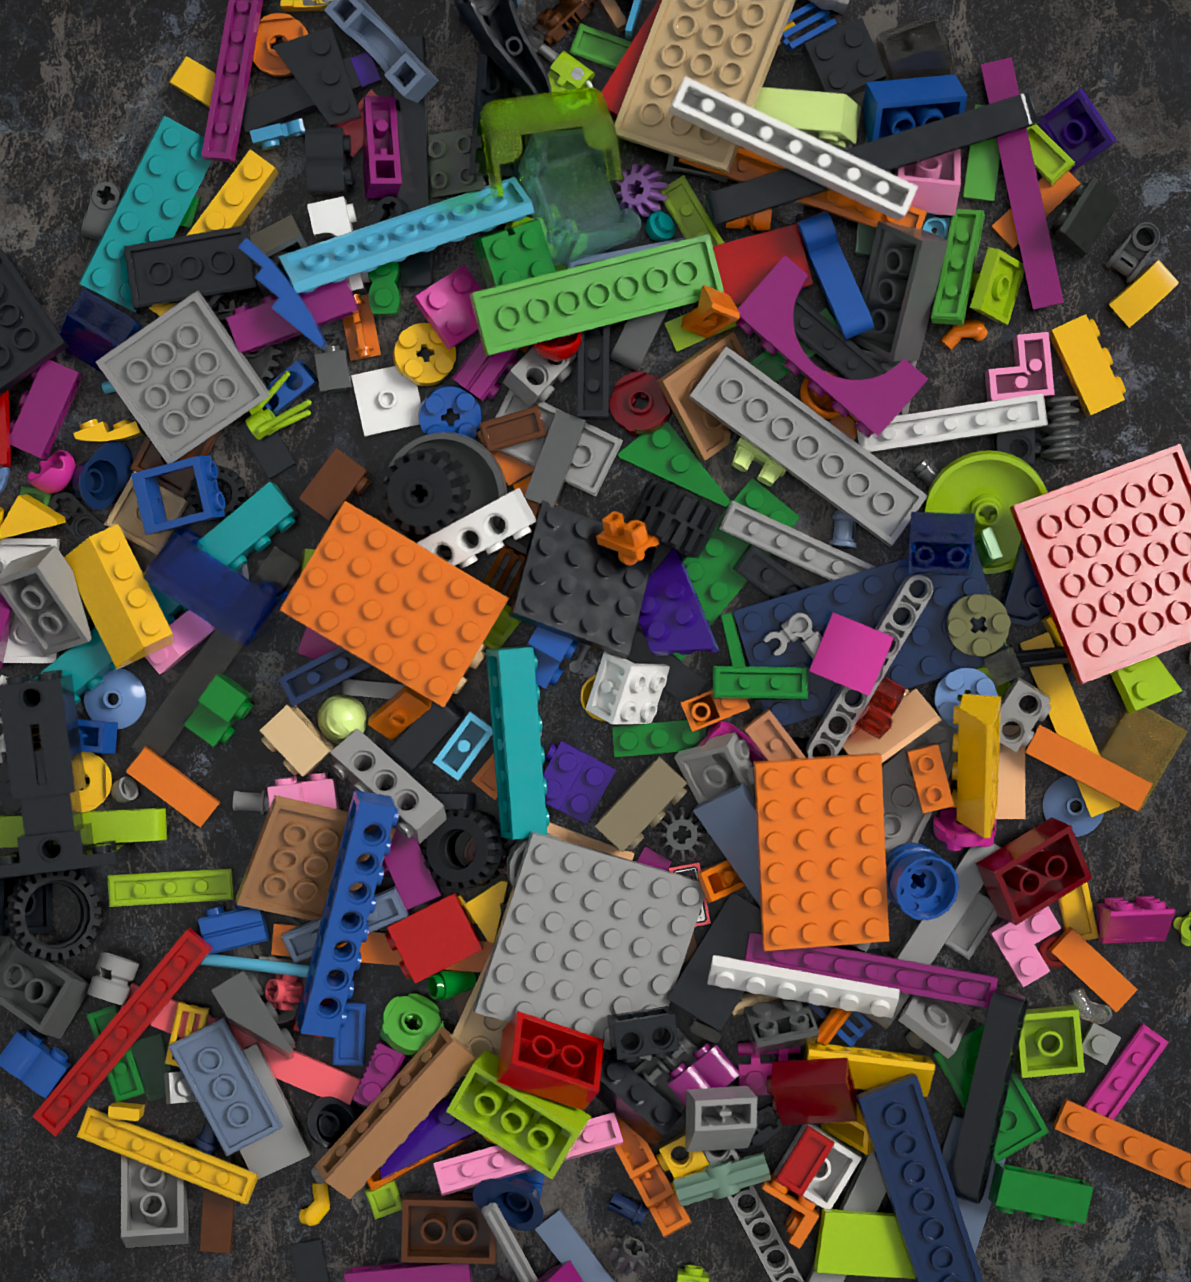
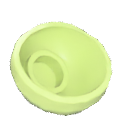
M335 694L326 698L321 703L317 713L318 727L327 739L340 744L357 728L364 733L367 727L366 709L352 695Z

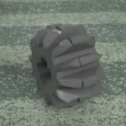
M679 807V818L675 819L671 810L667 811V816L671 822L668 823L661 819L658 824L666 828V831H656L655 836L658 838L667 837L666 840L658 844L659 849H664L671 845L667 853L669 858H672L675 851L679 850V859L684 861V850H689L690 855L695 858L697 853L693 848L694 844L699 848H705L706 844L698 840L697 837H707L708 831H697V828L703 826L700 820L695 823L692 822L696 816L694 811L692 810L689 813L688 818H684V808ZM679 826H686L685 830L688 831L690 829L691 835L685 837V842H678V837H673V832H677Z

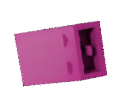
M1136 896V902H1128V900H1123V897L1104 898L1105 903H1096L1098 941L1102 944L1166 941L1175 915L1174 908L1166 905L1165 901H1160L1155 896Z

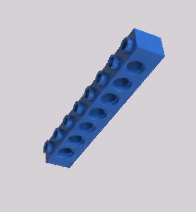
M356 790L353 792L296 1017L298 1028L302 1034L337 1038L339 1028H343L347 1016L345 1009L346 1001L352 998L354 991L353 974L354 971L359 970L361 964V953L359 952L361 943L366 942L368 937L369 913L373 914L376 906V896L374 895L376 885H380L383 879V858L388 856L391 848V838L389 837L391 827H395L398 821L399 810L396 808L391 796ZM369 825H378L373 832H364ZM370 854L367 860L363 862L357 861L359 856ZM362 883L359 889L349 890L353 884ZM348 912H355L353 917L349 919H342L344 914ZM340 941H348L347 944L341 948L335 947V945ZM332 970H340L335 976H327ZM326 998H333L328 1004H320Z

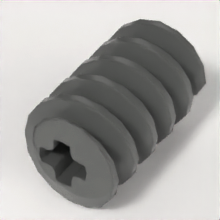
M1055 396L1044 400L1045 408L1048 410L1046 412L1048 426L1040 427L1039 431L1048 434V437L1040 439V444L1049 447V449L1041 451L1040 457L1053 461L1080 460L1071 456V452L1080 449V446L1071 443L1072 439L1080 437L1079 433L1071 431V427L1080 424V421L1071 418V415L1080 412V409L1070 405L1071 402L1079 400L1078 396Z

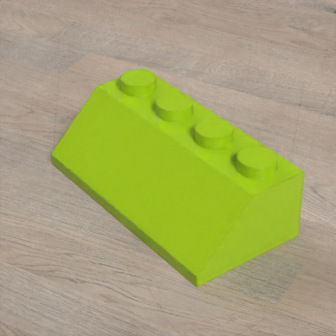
M485 1049L473 1063L446 1112L542 1174L553 1179L576 1144L591 1116L580 1109L497 1083L499 1057Z

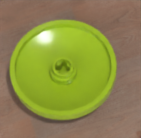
M988 450L973 452L959 457L942 469L928 490V497L925 500L924 519L929 538L933 546L938 548L974 537L980 531L992 528L1003 557L991 565L982 567L984 574H995L1010 570L1013 567L1021 541V536L1010 507L1048 493L1038 473L1028 463L1014 455Z

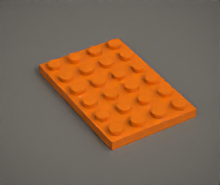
M344 501L280 611L444 708L509 598Z
M867 753L755 761L754 781L763 950L772 951L889 941L881 754Z

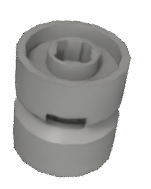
M101 951L95 967L99 973L92 977L87 994L124 1006L131 990L127 984L134 980L139 963Z

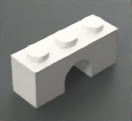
M344 196L307 204L313 234L317 239L337 237L353 231L352 222H357L353 203L347 204ZM359 272L348 276L354 294L366 292L365 283L370 282L368 272Z

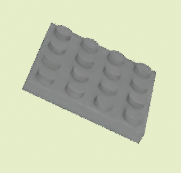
M199 291L187 297L96 361L99 368L167 464L173 463L271 395L244 355L239 353L235 342Z

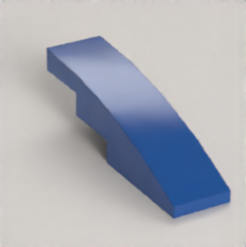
M245 238L238 248L263 267L255 278L279 297L271 308L317 346L325 350L328 344L314 315L301 295L295 291L288 278L278 266L253 242Z

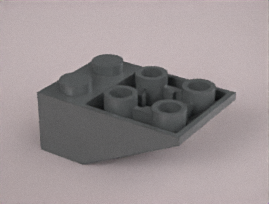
M243 970L211 990L214 1000L230 1025L288 1059L294 1057L293 1048L296 1047V1043L287 1028L280 1030L276 1022L279 1021V1016L270 1001L265 1004L260 997L263 995L262 988L253 974L248 977Z

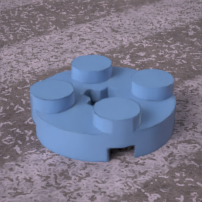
M959 668L944 676L935 689V708L943 721L954 729L959 730V724H953L954 706L961 703L957 701L958 694L963 695L965 690H969L971 695L998 697L994 682L977 669Z

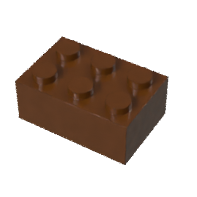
M405 1193L402 1199L401 1262L495 1264L497 1259V1239L484 1218L482 1210L474 1202L473 1194H447L442 1196L439 1193Z

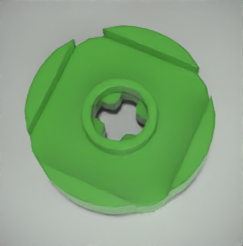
M409 994L400 998L398 996L388 1003L382 1013L380 1036L397 1052L414 1057L441 1026L444 1027L443 1021L441 1023V1018L438 1014L440 1011L437 1005L429 998L420 994ZM416 1020V1027L419 1029L410 1030L407 1028L405 1021Z

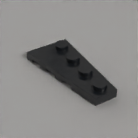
M481 52L478 53L469 175L506 179L519 177L511 80L504 79L501 75V68L490 56H486Z

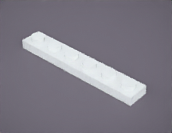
M1036 394L896 416L877 439L873 435L867 438L858 430L857 434L859 445L871 453L1048 426L1044 394Z
M713 955L707 984L721 988H731L753 994L769 995L785 1000L791 999L813 1005L829 1006L845 1011H856L893 1018L899 1000V989L716 955Z

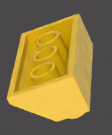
M118 524L88 537L64 557L73 570L80 597L117 670L174 643L173 633Z
M963 694L960 705L954 706L953 724H959L958 734L954 733L953 752L958 753V762L954 761L952 767V780H957V789L952 791L954 806L951 807L957 808V821L983 838H990L998 810L1001 697Z
M818 1042L805 1045L803 1060L847 1057L856 1092L858 1089L870 1090L914 1073L918 1078L923 1096L928 1097L935 1070V1063L930 1056L835 1044L823 1046Z

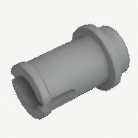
M263 790L262 793L234 791V811H257L261 815H265L270 809L267 791Z

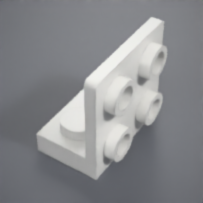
M604 652L585 710L611 724L652 723L657 713V705L662 690L667 682L670 667L665 664H634L627 659Z

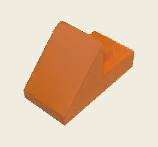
M703 285L698 307L683 316L681 328L708 339L738 320L740 313L728 294Z
M728 860L702 868L697 873L708 903L746 887Z

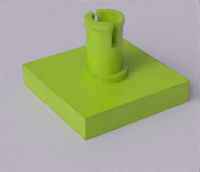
M988 247L981 273L974 272L970 290L975 292L970 308L997 323L1008 325L1025 272L1023 263L1000 249Z

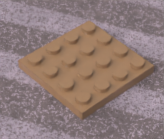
M275 795L236 895V905L310 921L322 917L348 811ZM369 825L364 832H373L378 825ZM396 826L391 827L389 835L391 841L396 831ZM370 854L359 856L357 861L363 862L367 860ZM362 883L353 884L349 890L359 889Z

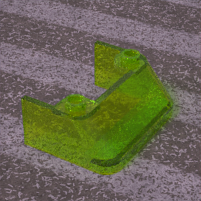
M587 87L494 100L485 104L480 112L491 198L504 196L499 164L513 162L520 156L522 152L521 135L582 126L586 143L593 149H604L608 181L622 179L616 130L604 95L596 88Z

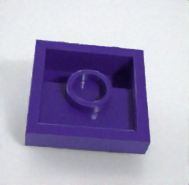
M563 740L559 746L553 743L545 757V760L550 762L543 773L547 783L545 803L587 825L616 769Z

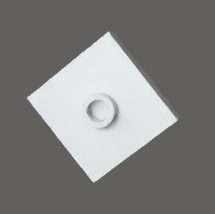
M395 366L351 375L365 437L420 425L418 411L421 399L418 386L411 383V380L407 379L404 375L402 376Z

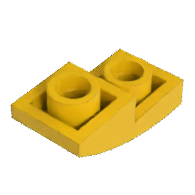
M185 56L169 83L191 99L198 100L210 109L216 74Z
M1157 259L1135 277L1132 284L1109 301V305L1130 328L1157 305L1179 282L1163 263Z
M97 419L81 424V430L73 434L80 441L107 443L134 439L145 435V432L137 421L131 422V419L114 424L113 431H110L108 423L103 421L98 423Z

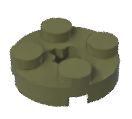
M974 593L959 598L949 609L946 618L947 634L951 643L965 654L981 657L997 651L1004 644L1011 625L1010 618L1003 604L987 594ZM982 616L985 619L983 623L986 627L983 632L978 630L973 633L971 631L973 625L970 623V620L973 617L979 619Z

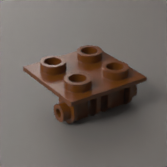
M561 0L552 9L549 7L542 11L536 18L538 22L532 28L542 33V38L549 45L553 42L558 43L568 33L562 24L571 31L573 28L567 20L570 18L575 24H578L579 20L574 13L582 20L593 10L592 6L596 2L594 0Z

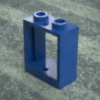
M196 456L131 474L145 535L160 534L225 517V498L219 491L217 483L218 469L211 456ZM193 467L204 512L167 521L157 477Z

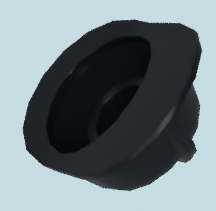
M331 1096L321 1097L312 1104L305 1119L308 1133L315 1143L330 1149L363 1112Z

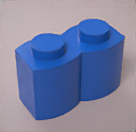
M21 1029L16 1032L1 1053L0 1066L14 1077L20 1079L34 1092L47 1098L72 1066L67 1061L69 1057L59 1048H48L42 1043L43 1037L36 1031Z

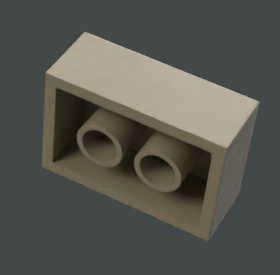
M658 755L597 820L595 827L621 852L626 848L632 851L644 838L641 832L648 825L654 828L666 815L663 811L664 807L669 802L675 805L686 794L687 791L684 788L687 784L686 780Z

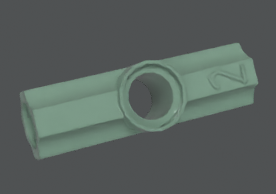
M762 1152L735 1161L722 1160L712 1163L702 1171L675 1178L673 1182L680 1206H687L711 1197L713 1199H721L734 1195L741 1188L771 1180L764 1153Z

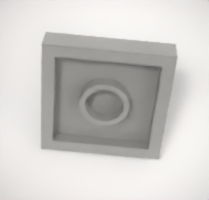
M911 994L898 1021L911 1030L907 1033L906 1040L913 1048L921 1049L924 1043L927 1042L949 1059L956 1052L971 1017L951 1001Z

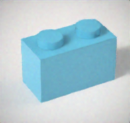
M470 711L433 763L459 781L493 735L492 725L473 711Z

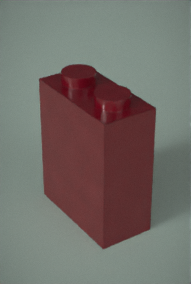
M847 1057L772 1062V1075H767L768 1094H773L774 1113H779L782 1126L857 1121V1100L855 1096L857 1092Z

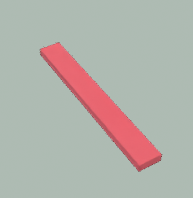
M131 983V990L127 1001L136 992L140 985L136 983ZM171 999L150 1025L171 1034L179 1002ZM184 1011L179 1038H183L189 1017V1012ZM196 1014L192 1033L198 1030L200 1014ZM209 1015L207 1025L219 1018ZM230 1025L242 1049L256 1042L259 1043L275 1078L317 1096H331L349 1105L351 1104L361 1078L293 1050L294 1057L288 1059Z

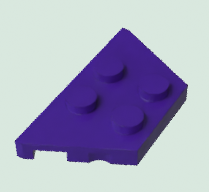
M673 549L648 579L638 617L649 649L655 656H670L673 653L688 655L692 654L693 651L716 653L720 650L681 554Z

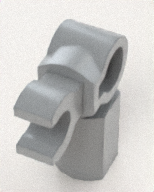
M796 612L781 625L782 629L779 632H769L763 638L766 643L772 638L780 640V646L773 651L777 656L786 650L787 643L790 640L794 643L801 637L803 641L800 644L810 657L814 659L822 635L818 630L812 631V621L806 614Z

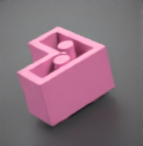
M1049 332L1016 335L1012 338L1015 367L988 369L984 372L987 402L1036 394H1044V398L1055 395Z
M328 772L309 774L310 780L297 782V776L275 779V784L267 787L269 807L274 796L277 795L340 810L336 777L328 778Z
M1048 906L1017 926L1003 920L989 928L988 933L1022 987L1050 972L1034 945L1061 929Z

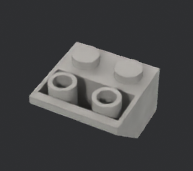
M748 1086L686 1089L685 1150L687 1152L748 1148L757 1128V1096Z

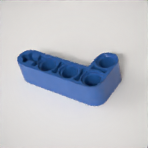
M824 210L798 221V230L804 250L844 340L874 329L873 320L838 243L837 233L828 211Z

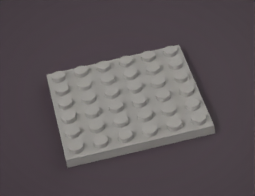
M531 831L473 1011L510 1022L517 1011L603 1039V1048L611 1050L607 1015L669 1006L670 1001L667 998L677 983L705 898L700 881ZM661 1028L653 1032L652 1039H658ZM635 1033L625 1034L621 1043L628 1044L632 1042ZM646 1055L640 1056V1058L651 1061L652 1056Z

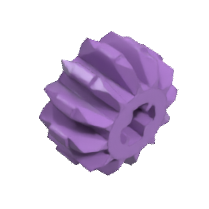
M640 164L632 165V170H623L624 181H616V184L621 187V191L615 194L616 198L622 199L619 207L623 210H629V214L638 217L640 214L642 217H649L652 211H660L659 201L668 200L662 194V190L669 187L667 183L661 182L664 174L660 171H655L654 166L648 164L643 167ZM641 187L644 188L642 194L640 193V188H641Z

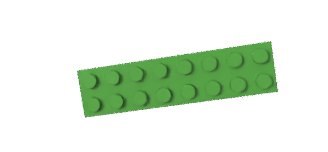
M710 234L474 292L469 295L485 356L699 302L703 285L723 293L724 289Z

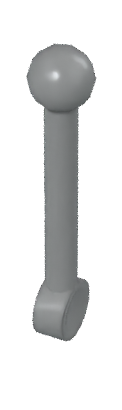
M585 644L577 659L572 660L569 664L571 672L577 673L582 669L581 662L591 646Z

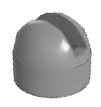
M128 776L116 780L111 786L113 799L119 803H127L134 800L138 796L137 783Z

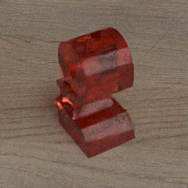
M884 676L855 726L880 740L891 728L893 719L890 717L900 705L906 688Z

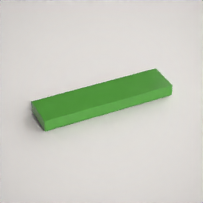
M956 209L955 216L951 215L947 240L949 241L931 314L932 323L964 325L985 219L984 210Z

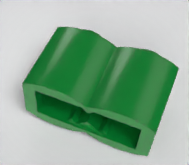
M388 262L368 272L369 278L372 281L368 295L369 305L376 318L399 317L402 309V296L397 287L401 276L400 262Z

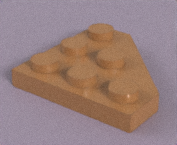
M727 331L657 380L694 452L701 461H706L727 446L731 432L726 425L688 397L726 346L747 361L748 358L734 331Z

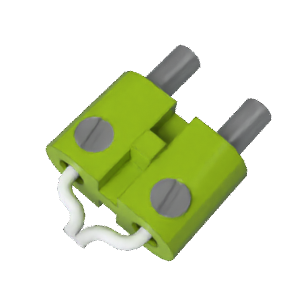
M543 44L539 48L538 53L553 63L550 66L551 70L547 74L553 96V111L564 117L569 111H577L583 106L589 108L593 103L591 99L593 85L591 82L595 73L566 51L559 55L546 44ZM588 87L586 93L588 102H580L577 106L573 107L578 101V96L583 94Z

